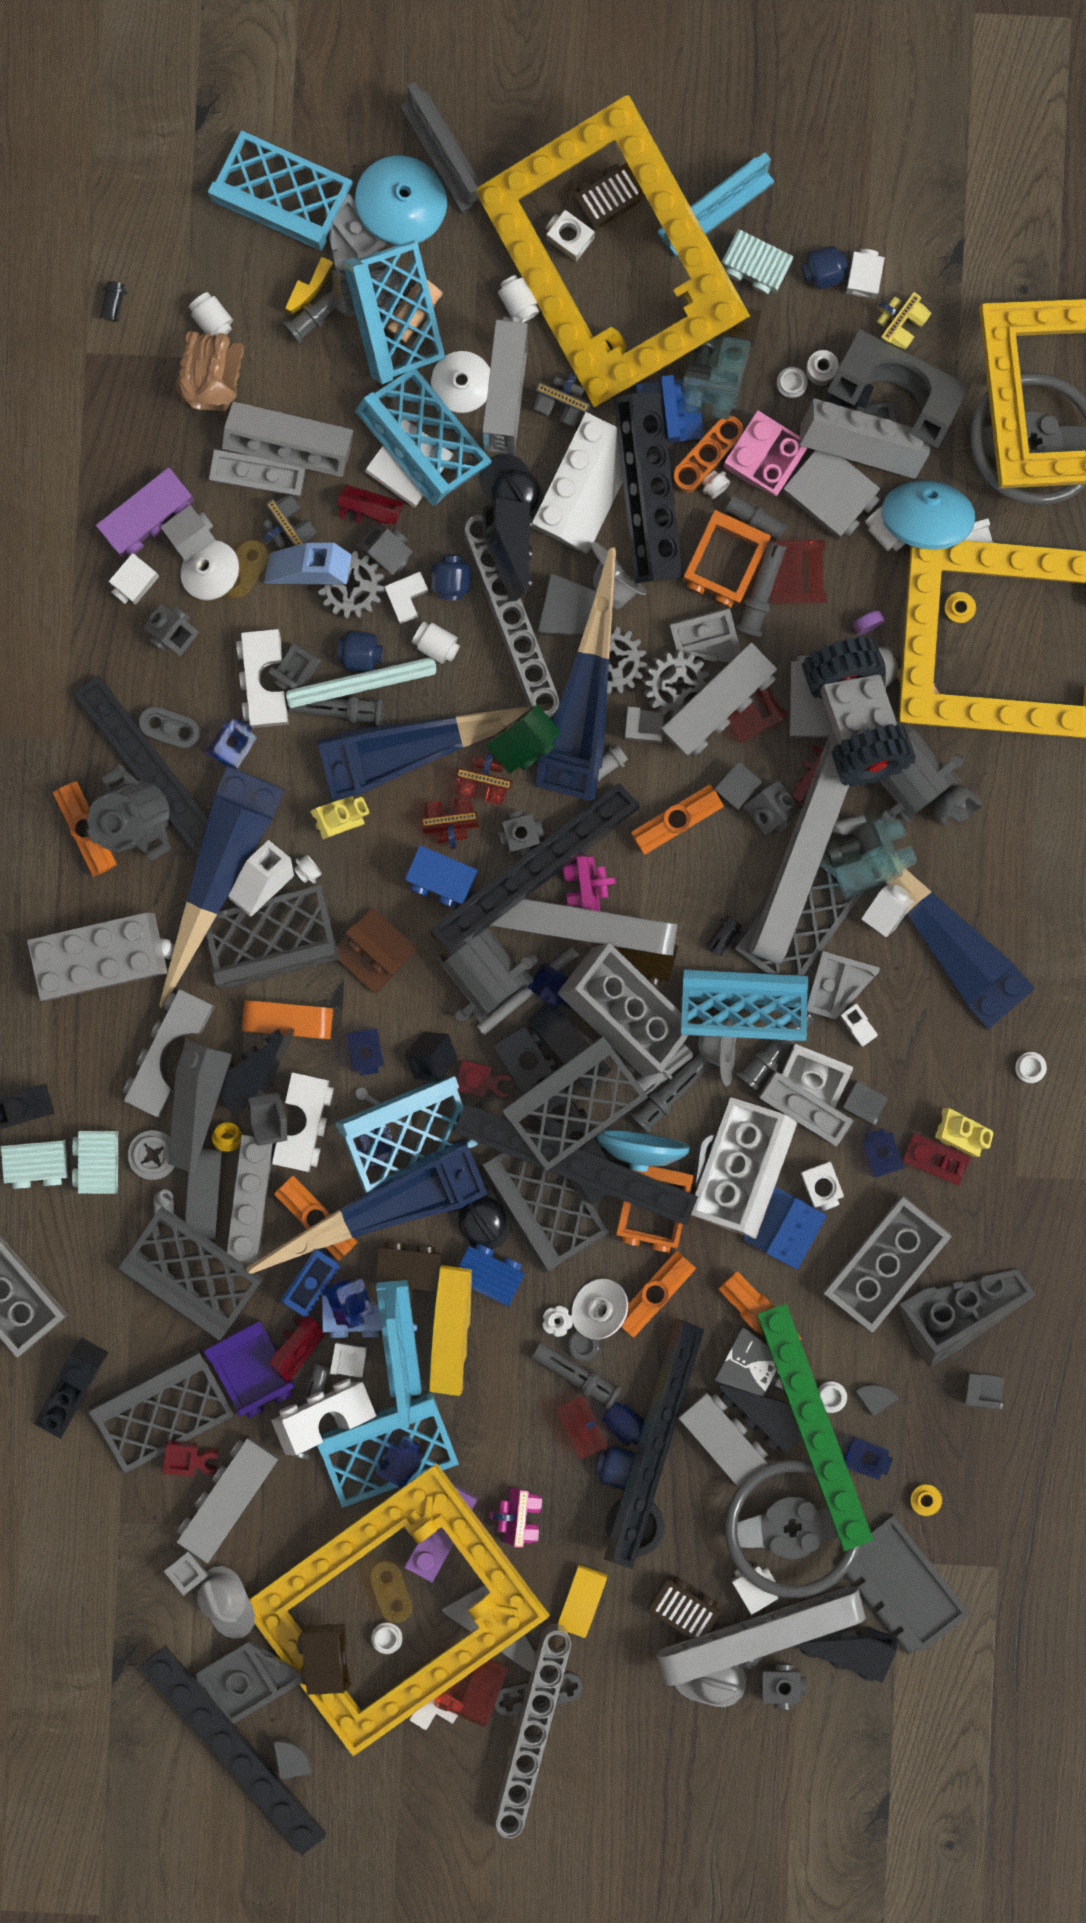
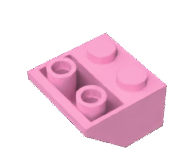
M757 411L726 459L723 468L746 483L777 496L807 450V447L800 446V437L762 412Z

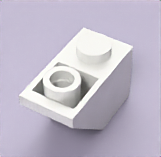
M268 840L246 861L228 895L229 899L251 917L294 877L291 858Z

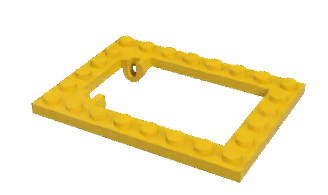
M629 95L617 100L478 187L479 199L521 276L538 302L537 305L594 407L608 401L750 317ZM616 141L691 278L674 289L677 297L683 295L689 305L684 307L687 317L626 353L627 346L619 331L613 327H609L593 337L519 203V200ZM606 340L611 343L613 350H610Z
M1086 299L982 304L979 307L999 488L1086 484V451L1029 453L1016 336L1086 333Z
M965 540L945 549H922L910 545L898 723L1086 739V686H1084L1083 706L933 694L941 571L1086 584V551Z
M437 1463L249 1599L255 1614V1625L281 1660L301 1672V1668L304 1666L303 1654H299L297 1643L302 1630L288 1610L403 1527L406 1528L417 1544L426 1540L442 1527L490 1591L480 1602H475L467 1609L469 1615L478 1625L477 1629L362 1711L347 1691L338 1694L308 1695L352 1756H355L550 1616ZM301 1683V1687L307 1694L306 1685Z

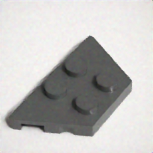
M251 1640L196 1673L197 1682L233 1724L302 1683L300 1671Z

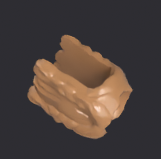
M187 331L184 337L185 350L180 362V375L176 380V391L180 394L182 402H187L193 409L226 411L231 402L237 397L236 386L240 376L239 369L241 368V359L244 354V345L234 342L228 348L230 339L227 334L218 333L217 336H210V333L199 336L198 332Z

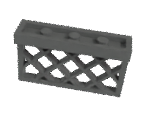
M413 82L407 86L409 101L400 105V110L463 214L481 203L478 187L482 184L427 91L421 92L416 82Z
M821 860L819 866L826 872L827 884L811 886L807 897L809 909H804L801 913H810L812 930L796 933L795 930L792 937L794 955L784 957L783 961L795 960L797 970L795 976H804L864 892V890L823 860ZM831 875L840 882L832 883ZM845 885L854 892L846 903L835 904L833 887ZM828 888L830 905L814 908L812 890ZM770 890L743 927L740 935L738 934L730 948L744 956L765 973L780 975L779 964L768 960L761 961L750 954V946L771 892ZM836 908H842L837 915ZM831 909L833 919L831 925L828 928L817 929L815 912ZM818 933H824L819 940ZM813 934L815 945L810 953L799 954L797 937ZM801 958H806L805 961H804V962L802 963V965H801L800 959H801ZM774 963L775 971L766 964Z
M322 885L270 898L260 908H267L264 913L260 910L256 912L262 917L253 932L240 924L246 912L239 907L218 912L214 921L225 919L232 923L224 939L214 934L212 924L206 933L215 972L213 973L215 985L221 990L341 959L339 949L335 943ZM317 894L319 906L313 915L299 908L305 897ZM297 900L294 905L289 901ZM282 903L292 908L283 924L269 916L275 905ZM296 912L310 919L301 934L287 927ZM320 913L322 915L323 922L317 919ZM238 915L235 921L229 918ZM267 919L280 927L271 942L258 935ZM315 922L325 928L327 940L314 943L306 938ZM237 927L250 934L242 950L228 943ZM286 930L298 937V940L292 949L284 951L276 946ZM255 938L269 945L262 957L253 958L246 953ZM215 939L221 942L218 948ZM303 941L308 943V945L301 946ZM225 946L239 953L232 965L221 967L219 956ZM273 949L279 951L277 953L271 954ZM243 957H246V958L249 959V960H247V961L241 962L242 959H243Z
M602 1036L505 1107L502 1112L516 1128L546 1171H548L648 1096L606 1038ZM610 1055L617 1064L616 1078L597 1076L599 1063ZM595 1066L594 1075L585 1074ZM620 1070L628 1080L619 1079ZM579 1077L593 1079L590 1097L572 1094L573 1082ZM596 1079L615 1082L612 1100L594 1098ZM618 1083L632 1085L639 1096L629 1103L616 1101ZM570 1085L568 1094L560 1093L561 1090ZM553 1096L567 1097L565 1116L546 1113L548 1100ZM571 1098L590 1101L587 1119L568 1116ZM593 1101L611 1104L610 1117L605 1121L590 1120ZM544 1104L543 1112L534 1111ZM615 1105L624 1106L614 1113ZM529 1114L542 1116L540 1134L526 1132L519 1121ZM546 1117L564 1119L562 1138L543 1135ZM568 1120L586 1123L585 1134L579 1140L565 1138ZM590 1123L598 1125L590 1132H588ZM530 1137L539 1138L538 1147ZM542 1139L561 1141L559 1154L548 1162L541 1152ZM564 1142L573 1143L563 1151Z
M544 1129L543 1134H544V1135H548V1133H547L546 1130ZM506 1153L499 1154L479 1167L544 1273L609 1233L578 1182L564 1176L561 1185L544 1182L547 1172L544 1168L542 1169L540 1180L523 1177L526 1161L522 1160L519 1175L507 1173L500 1162L510 1156ZM511 1178L518 1180L516 1186L511 1180ZM567 1180L569 1181L572 1188L566 1187ZM522 1181L539 1185L535 1202L523 1199L519 1193ZM543 1186L560 1190L556 1207L540 1203ZM564 1191L577 1194L580 1199L578 1212L561 1208ZM528 1205L534 1206L533 1214ZM583 1206L587 1210L588 1214L582 1213ZM538 1207L555 1211L552 1228L539 1225L536 1220ZM560 1212L576 1216L573 1233L556 1229ZM581 1217L593 1220L599 1232L591 1237L577 1235ZM544 1231L551 1232L549 1239ZM555 1234L572 1237L569 1250L561 1256L557 1254L552 1246ZM576 1239L584 1240L575 1246Z
M162 1206L118 1268L219 1341L230 1329L263 1280L256 1273H247V1266ZM161 1218L172 1225L174 1235L160 1236L157 1224ZM191 1239L196 1242L199 1253L185 1254L182 1240ZM175 1241L179 1255L165 1257L162 1242ZM155 1243L158 1258L150 1259L139 1251L144 1244ZM217 1257L223 1262L225 1271L211 1272L208 1258ZM201 1259L204 1273L190 1275L187 1261ZM180 1261L184 1276L175 1277L169 1273L167 1263ZM242 1275L252 1282V1285L249 1289L236 1291L233 1276ZM226 1277L229 1292L216 1293L213 1279ZM206 1279L209 1294L200 1295L194 1290L192 1281ZM243 1296V1298L239 1302L238 1297ZM217 1299H232L234 1311L231 1315H228L219 1308Z
M200 1347L89 1405V1413L93 1421L97 1423L124 1474L164 1453L165 1444L157 1446L147 1443L152 1427L169 1432L167 1440L185 1442L235 1415L209 1368ZM202 1370L208 1379L205 1392L188 1387L191 1376ZM185 1380L184 1386H183V1385H180V1384H177V1383H179V1382ZM211 1386L216 1395L209 1393ZM170 1387L182 1390L178 1406L160 1401L164 1390ZM186 1392L203 1397L199 1412L181 1408ZM158 1394L157 1400L150 1399L151 1397ZM207 1398L220 1401L225 1412L215 1417L202 1414ZM141 1402L155 1405L150 1421L133 1416L136 1405ZM158 1407L176 1411L171 1427L154 1422ZM131 1408L129 1415L122 1413ZM179 1413L197 1417L193 1429L183 1431L175 1428ZM113 1417L126 1419L127 1422L123 1435L110 1432L105 1421ZM201 1419L207 1420L199 1425ZM131 1421L148 1426L144 1442L126 1437ZM173 1433L180 1435L172 1439ZM114 1439L121 1441L119 1448ZM124 1442L142 1447L139 1457L129 1463L126 1462L121 1453ZM146 1448L152 1449L148 1453L144 1454Z

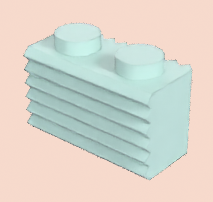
M738 229L721 264L726 269L725 271L729 278L736 281H741L744 278L753 283L752 288L768 295L769 292L777 293L792 263L793 256Z
M78 1131V1137H73V1156H78V1168H73L72 1173L73 1187H78V1193H118V1131Z
M66 1140L1 1146L4 1183H12V1189L31 1187L30 1181L43 1180V1186L62 1185L61 1178H69Z

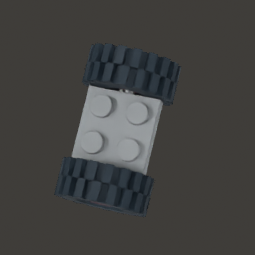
M858 636L855 639L850 637L842 642L839 640L835 641L830 646L825 645L821 647L820 651H814L810 654V657H806L804 662H802V669L811 695L814 698L819 697L823 699L838 745L834 747L831 754L841 783L845 786L849 785V787H854L857 784L865 786L869 782L871 784L877 783L880 779L886 780L891 778L890 776L893 774L901 773L902 769H908L910 764L915 762L916 756L906 727L897 725L881 678V676H884L886 669L876 640L869 636L866 638Z

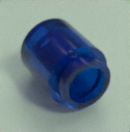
M616 1401L601 1421L606 1424L605 1428L626 1446H629L631 1443L637 1446L645 1420L626 1404L622 1406Z

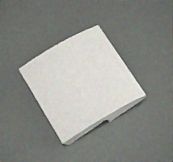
M407 420L401 421V427L405 432L416 434L417 427ZM422 432V436L429 437L424 432ZM421 443L422 453L427 457L436 458V446ZM382 446L365 472L415 508L424 495L385 447ZM442 447L441 459L451 461L454 454ZM444 467L440 468V474L444 470Z

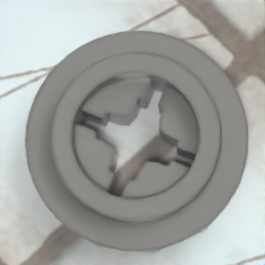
M149 1130L140 1133L133 1139L128 1149V1161L132 1170L138 1176L148 1180H157L167 1176L174 1169L175 1166L168 1164L170 1137L164 1132ZM144 1144H147L153 1150L164 1147L158 1155L162 1166H159L153 1160L142 1163L148 1155Z

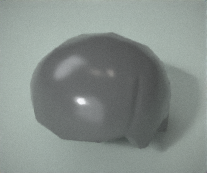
M955 785L938 795L932 813L938 823L947 826V818H952L960 823L979 810L983 803L970 787Z

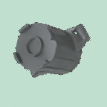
M907 724L905 727L908 731L916 759L913 764H910L908 769H902L901 773L893 774L890 776L891 778L886 780H878L897 803L895 807L889 808L883 813V820L885 822H892L900 813L907 823L911 822L914 814L953 783L957 785L961 782L953 769H957L964 764V756L956 754L944 766L917 731Z
M118 765L102 775L106 793L100 795L92 803L87 820L89 825L87 832L94 844L98 843L103 849L115 851L116 853L138 846L152 861L170 851L171 846L168 842L167 831L165 830V827L168 825L170 809L165 794L155 784L142 780L137 781L130 773L126 772L122 765ZM123 777L125 781L114 788L112 784ZM160 838L161 842L149 848V843Z
M488 928L448 959L444 954L437 958L443 969L470 1002L469 1005L462 1007L456 1012V1019L458 1021H465L474 1013L480 1022L486 1020L488 1013L511 997L525 984L528 986L534 982L526 970L532 968L538 962L536 955L529 954L517 966Z

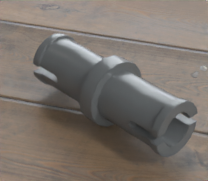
M733 494L724 510L746 522L749 526L771 535L777 542L787 527L786 523L764 512L765 508L760 505L757 508L736 496V494Z

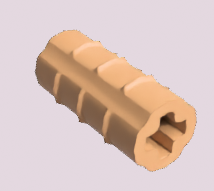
M427 280L432 304L435 307L436 302L443 293ZM418 282L406 296L413 301L420 291ZM401 300V305L398 306L395 312H392V315L404 320L412 304ZM418 308L409 324L417 328L425 319L426 312ZM389 318L385 328L395 336L401 323ZM407 327L401 341L406 343L413 332L416 331Z

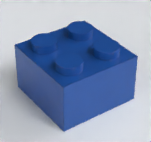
M419 846L405 881L410 884V891L426 898L429 893L439 896L438 903L455 910L457 905H462L467 901L478 875V870L423 846Z

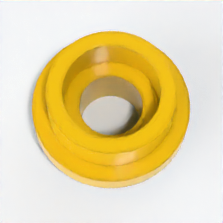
M964 592L952 594L945 603V613L955 623L969 621L976 611L974 599ZM963 602L966 605V611L963 613L957 612L955 604Z
M228 1122L222 1123L213 1132L212 1143L220 1151H234L241 1146L243 1134L237 1125Z
M924 1484L914 1489L910 1502L912 1508L918 1514L930 1516L940 1509L942 1497L934 1486ZM930 1495L932 1503L929 1506H923L921 1504L922 1496Z

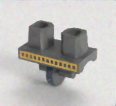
M571 373L568 380L556 376L553 385L563 389L562 392L541 382L538 383L534 411L549 417L554 404L558 403L566 407L560 422L575 429L583 415L589 412L590 404L569 395L571 392L581 397L585 389L574 384L577 375Z
M292 495L286 496L277 502L272 499L266 503L267 508L279 526L275 527L270 519L262 523L268 532L262 538L265 544L274 541L278 548L281 549L287 545L281 536L284 533L293 546L307 543L317 534L308 518L294 528L289 522L288 518L301 510Z

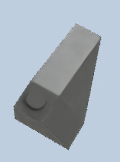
M189 1038L184 1039L175 1067L168 1164L194 1173L232 1054Z
M1016 1269L984 1276L976 1281L966 1283L960 1281L948 1287L924 1289L899 1304V1309L913 1346L929 1368H931L1033 1298L1036 1293L1020 1271Z

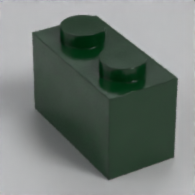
M536 704L500 730L488 742L486 747L510 774L519 767L523 771L537 760L535 757L537 754L541 757L548 754L556 746L553 741L559 736L561 731L541 707Z

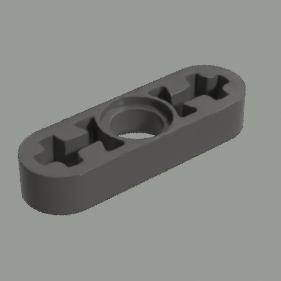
M571 1671L564 1672L561 1686L564 1685V1679L570 1678L571 1683L577 1682L578 1686L573 1688V1694L570 1695L567 1694L566 1690L559 1691L556 1705L571 1702L580 1697L583 1684L578 1674ZM529 1681L500 1688L494 1697V1706L497 1712L503 1716L521 1714L522 1700L514 1702L512 1709H507L506 1705H500L499 1701L503 1700L505 1693H509L511 1698L519 1697V1689L523 1688L525 1689V1697ZM548 1697L542 1702L532 1701V1704L536 1707H542L548 1702Z

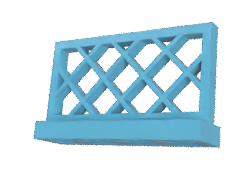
M241 130L216 182H212L208 195L211 202L322 252L327 242L326 236L353 182L346 177ZM245 141L257 146L260 156L242 161L240 151ZM262 149L268 151V153L263 154ZM276 156L284 158L288 168L270 174L265 160ZM238 157L239 163L234 165ZM289 161L297 165L291 167ZM263 162L267 176L249 181L245 167ZM305 168L312 171L315 181L298 187L293 172ZM242 169L247 183L236 187L225 183L229 173ZM290 174L295 188L277 194L273 180ZM317 174L323 176L324 178L318 179ZM269 181L274 195L265 199L255 197L252 187ZM331 181L343 185L338 195L325 199L321 185ZM318 186L322 201L305 206L300 192ZM249 189L250 194L244 192L243 190ZM297 194L302 208L291 212L284 210L280 199ZM276 201L277 204H278V207L275 206V205H273V204H271V203ZM334 203L331 210H329L328 205ZM325 206L328 216L323 226L321 227L310 222L307 212ZM304 214L306 219L301 218L298 215Z
M766 152L758 158H753L690 206L705 235L774 184V180L768 174L771 159ZM662 227L657 231V234L673 255L677 257L678 254Z
M413 240L359 259L352 257L342 261L370 374L373 379L384 384L393 381L394 376L446 359L417 241ZM411 251L413 261L407 272L395 266L402 253ZM381 261L387 266L379 281L371 278L368 265ZM393 269L405 275L397 291L384 285ZM410 279L417 281L420 287V291L414 301L402 295ZM382 288L394 294L386 311L379 308L376 301ZM400 298L412 304L404 320L392 315ZM418 308L425 311L427 320L421 330L409 324ZM389 318L401 323L393 340L386 337L384 333V327ZM407 327L419 333L411 349L399 344ZM427 337L433 341L435 353L423 357L417 351L424 338ZM396 347L407 351L408 355L403 364L393 367L391 356Z
M417 369L404 373L376 393L372 392L364 397L355 411L432 506L442 501L447 494L488 467L492 462ZM412 379L419 387V395L405 393L404 383ZM384 396L397 398V410L387 409L380 399ZM403 400L417 402L418 415L402 412ZM424 404L434 406L438 410V419L423 416ZM402 419L417 422L416 434L404 431L401 427ZM422 424L437 426V439L422 436ZM443 428L454 430L458 435V443L443 440ZM421 443L436 446V458L425 456L421 451ZM442 447L457 450L456 462L441 459ZM463 452L472 453L480 463L476 466L462 464ZM440 468L456 470L455 480L448 484L440 475Z
M684 970L681 1034L806 1041L808 976ZM693 1002H703V1003L697 1006V1005L694 1004ZM723 1003H726V1004H734V1005H732L731 1007H728V1006H726V1005L723 1004ZM755 1005H764L765 1007L759 1009ZM715 1007L721 1013L712 1017L705 1011ZM787 1007H797V1008H795L794 1010L791 1011V1010L788 1009ZM744 1008L752 1013L745 1019L737 1014V1012ZM776 1010L783 1016L775 1020L768 1014ZM696 1016L705 1021L702 1024H688V1021ZM730 1018L736 1024L725 1026L720 1022ZM760 1019L767 1026L764 1028L755 1027L752 1024ZM792 1021L800 1029H787L783 1025Z
M445 1075L440 1081H431L335 1122L339 1134L343 1135L365 1193L402 1171L392 1166L398 1149L412 1154L409 1167L417 1161L418 1157L421 1159L425 1157L419 1153L426 1137L440 1142L436 1153L443 1150L445 1145H453L447 1141L453 1126H457V1116L460 1118L464 1108L457 1091L459 1085L455 1076ZM448 1097L452 1098L455 1106L450 1119L436 1113L441 1100ZM433 1104L431 1110L425 1108ZM418 1110L429 1114L423 1131L408 1125L413 1113ZM405 1116L403 1122L397 1120ZM434 1117L449 1122L442 1139L428 1133ZM390 1122L401 1126L395 1143L381 1137L385 1125ZM378 1128L377 1131H376V1134H373V1133H370V1132H369V1131H372V1130ZM406 1129L421 1134L414 1151L400 1145ZM362 1134L373 1138L367 1155L357 1151L353 1138ZM467 1138L468 1141L466 1143L469 1148L478 1145L476 1141ZM379 1141L393 1146L387 1163L372 1157ZM359 1156L365 1158L363 1164H362L361 1159H360ZM370 1161L384 1166L380 1179L369 1183L366 1175ZM390 1169L396 1171L395 1173L388 1175Z
M408 1280L376 1283L390 1397H396L400 1428H409L411 1395H420L422 1387Z
M432 1392L410 1400V1424L415 1423L413 1428H400L397 1405L376 1412V1417L352 1429H338L336 1427L320 1433L323 1443L317 1446L320 1454H322L342 1508L413 1481L436 1464V1462L427 1459L434 1444L445 1448L450 1458L437 1463L442 1471L459 1465ZM434 1416L437 1423L433 1437L417 1431L421 1420ZM400 1428L410 1433L403 1448L388 1442V1438L393 1430ZM439 1432L442 1436L443 1442L437 1439ZM385 1434L384 1439L377 1437ZM414 1435L430 1442L423 1457L407 1450ZM371 1439L381 1444L374 1459L358 1452L362 1442ZM356 1445L354 1450L348 1448L350 1446ZM385 1446L401 1453L395 1467L378 1461ZM342 1450L352 1456L344 1470L332 1464L329 1454ZM405 1455L421 1461L416 1472L407 1474L398 1470ZM355 1457L371 1463L365 1478L349 1472ZM425 1464L430 1465V1467L423 1469ZM375 1466L392 1472L387 1483L378 1485L369 1481ZM336 1472L342 1474L340 1481L337 1477ZM395 1475L401 1476L400 1478L393 1480ZM346 1477L363 1483L357 1494L345 1498L342 1485ZM367 1485L372 1487L371 1489L365 1490Z

